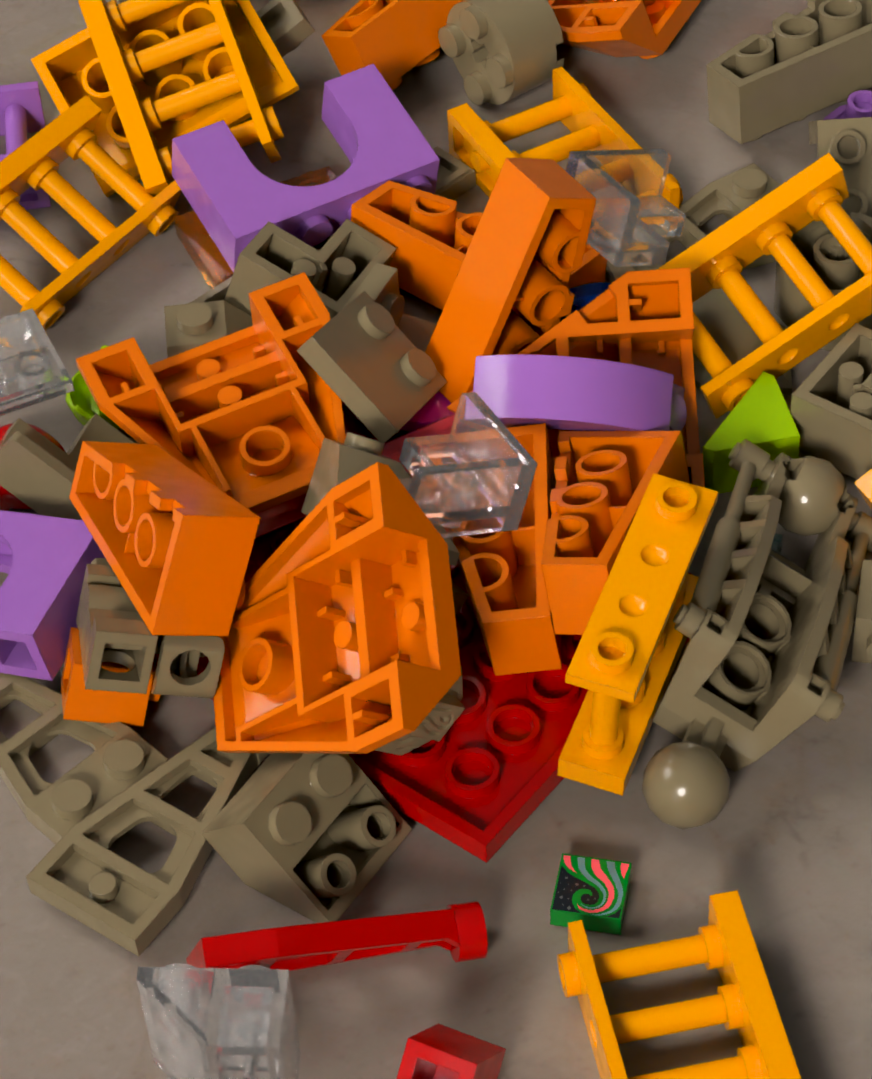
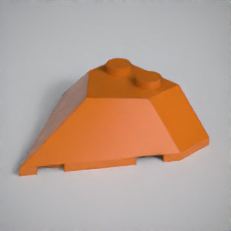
M690 267L627 271L611 283L607 290L579 311L575 310L518 353L608 360L648 367L673 374V384L685 388L684 401L687 417L681 433L690 484L705 488L703 453L700 454L692 344L694 318ZM473 390L468 394L466 392L447 406L449 411L483 430L500 429L471 419ZM547 429L554 464L555 457L560 455L558 447L559 431L575 430Z

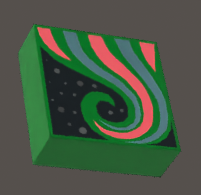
M562 853L550 908V925L568 927L569 922L582 920L585 930L621 935L632 878V863Z

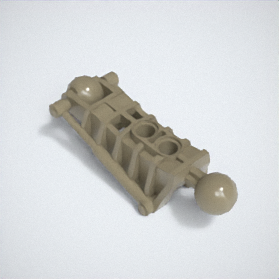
M747 439L743 440L742 443L737 442L728 456L731 459L729 466L739 473L724 518H721L716 524L691 602L687 606L683 604L674 616L673 622L676 623L674 629L690 639L652 721L683 740L656 751L644 770L642 792L649 809L663 823L684 830L702 826L715 820L729 799L730 777L725 766L736 772L756 762L812 716L815 715L823 721L829 722L831 719L836 720L845 706L843 702L844 697L837 692L856 617L858 603L856 592L861 576L862 562L865 559L866 552L870 553L872 551V517L862 511L855 512L858 499L847 493L844 477L830 461L811 455L793 459L783 452L772 461L769 459L771 454ZM758 478L761 480L758 490L754 495H749L752 482ZM778 523L784 530L801 536L818 534L804 569L771 549ZM844 538L852 542L851 549L849 547V543L845 541Z

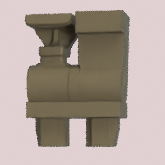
M95 558L91 564H86L76 617L85 689L146 694L154 655L159 654L151 694L213 699L224 658V641L218 636L151 635L105 558ZM207 656L209 663L206 669L198 675L199 657ZM102 662L119 663L131 671L112 672L103 669L101 664Z

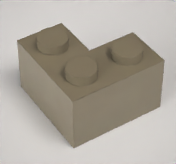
M346 219L318 251L268 221L239 254L224 301L251 316L248 293L305 272L329 311L331 320L342 310L376 262L390 266L397 248Z
M855 323L792 394L790 413L800 434L799 453L830 461L838 471L857 480L872 468V330Z

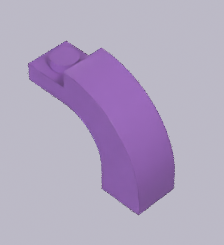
M508 354L476 356L471 419L498 428L546 423L547 429L575 431H681L687 417L684 401L685 388L673 384V374L622 362L557 355Z

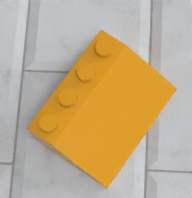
M189 0L126 25L127 31L120 33L119 37L124 51L133 48L134 52H138L213 23L216 19L209 0ZM223 0L262 108H267L300 90L249 0ZM88 28L32 58L31 61L60 114L85 95L102 110L93 130V133L97 135L95 142L137 181L141 179ZM221 43L144 73L145 79L136 82L141 99L150 97L152 101L233 71L234 68L225 44ZM241 91L161 122L162 128L154 131V135L159 149L168 146L171 151L173 138L224 120L228 128H231L250 118L251 114ZM91 169L106 197L116 193Z

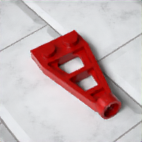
M478 901L447 905L446 909L275 927L205 937L200 939L186 958L190 987L209 984L210 996H223L252 990V982L262 980L263 975L437 946L450 951L455 962L483 959L487 956L488 938L482 908Z

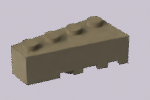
M807 0V8L797 15L785 12L772 21L773 31L767 35L752 34L708 63L706 68L709 122L742 145L746 142L758 140L763 135L787 124L801 121L808 115L835 103L847 101L848 96L855 91L872 88V0Z

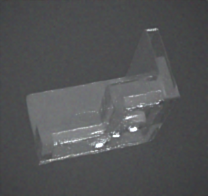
M664 149L570 151L565 171L597 198L587 243L615 267L664 265L670 243L663 237H680L682 234L686 215L662 196L671 161V155Z
M476 392L461 394L450 434L405 438L399 460L413 477L399 480L443 538L518 529L538 463Z

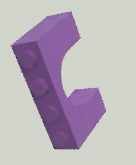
M374 64L324 82L321 119L351 163V166L342 175L327 183L315 186H291L265 176L251 163L224 120L172 139V176L233 272L239 254L268 221L312 247L332 236L346 219L351 221L352 204L388 180L435 194L440 159Z
M0 510V572L8 574L0 587V673L53 681L64 663L70 628H77L76 617L86 564H91L95 558H105L82 519L75 520L27 512Z

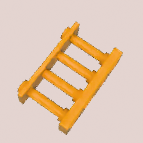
M78 0L147 193H151L155 197L174 180L172 176V150L170 151L168 146L159 149L154 135V131L162 128L161 122L241 91L252 119L229 128L241 148L261 141L271 163L282 160L275 143L276 140L284 138L281 125L273 106L262 108L223 0H209L216 19L215 22L138 52H134L133 48L124 51L119 34L127 31L126 25L189 0H127L117 4L116 0L109 2L105 0ZM221 43L225 44L234 68L233 71L152 101L150 97L141 99L136 82L145 79L144 73Z
M562 66L552 70L553 100L497 122L483 121L467 103L447 110L449 154L475 170L476 184L489 198L506 158L553 159L558 163L589 150L600 164L571 176L589 192L618 181L630 195L594 209L588 236L647 212L657 222H660L667 215L678 212L679 205L682 204L683 194L677 179L671 173H666L594 100L588 88L583 83H578ZM561 121L572 132L522 153H518L515 150L510 151L504 144V142Z
M86 95L0 162V221L4 220L60 273L56 279L39 291L0 254V286L22 306L11 332V335L18 342L35 328L41 333L49 329L65 310L64 304L147 234L151 232L155 237L162 234L174 222L179 213L174 206L182 191L175 180L154 197L151 193H147L145 188L95 142L97 135L93 133V130L102 110ZM69 156L74 161L80 158L137 212L120 226L116 227L57 172L59 164ZM30 187L35 191L43 189L99 243L78 259L19 204L20 195Z
M830 153L812 163L658 268L690 267L692 303L712 289H722L763 343L756 350L735 364H732L693 312V352L713 378L700 388L710 411L716 419L734 409L763 371L778 378L852 328L855 323L858 324L872 314V244L841 206L843 200L849 197L843 169ZM812 221H822L865 275L835 296L791 240L793 234ZM762 255H772L814 309L785 330H783L741 275L743 268Z
M653 473L566 672L565 683L588 689L558 759L557 776L623 796L653 723V718L662 701L687 639L685 635L674 629L676 623L673 622V619L683 604L687 606L691 602L699 577L688 574V570L717 503L718 491Z
M738 890L709 895L708 925L699 927L698 935L592 955L582 920L568 923V952L557 955L560 981L566 998L578 997L601 1079H801ZM703 963L707 970L718 969L723 986H718L716 995L609 1015L601 983ZM724 1024L726 1030H738L743 1047L737 1049V1056L629 1078L627 1077L618 1044Z

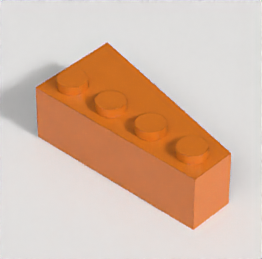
M360 0L322 35V38L341 76L374 64L393 91L402 83L401 76L413 67L425 65L439 56V48L441 46L439 44L438 31L441 27L446 26L451 8L463 0Z
M506 158L425 351L433 360L437 371L447 381L439 391L451 403L466 392L468 394L473 390L476 356L518 354L557 325L561 317L571 314L575 295L568 289L571 272L582 265L597 198L553 159Z
M388 180L352 204L351 221L397 248L390 267L398 269L399 288L443 310L483 213L474 212L466 214L456 211L457 201ZM592 242L587 243L581 267L571 272L568 289L575 295L571 313L575 310L579 311L604 292L608 247ZM567 316L561 317L560 322H561L563 319H565Z
M546 423L419 438L431 489L448 536L460 552L457 565L466 592L469 595L468 598L495 676L562 669L561 634H555L541 567L547 520L551 519L550 493L551 489H555L556 485L554 460Z
M559 431L558 447L560 455L555 457L554 464L556 485L555 489H551L550 493L551 519H548L546 524L541 560L555 634L583 635L653 473L690 483L681 431Z
M82 441L69 498L151 635L228 636L235 610L240 609L244 602V577L261 517L155 444Z

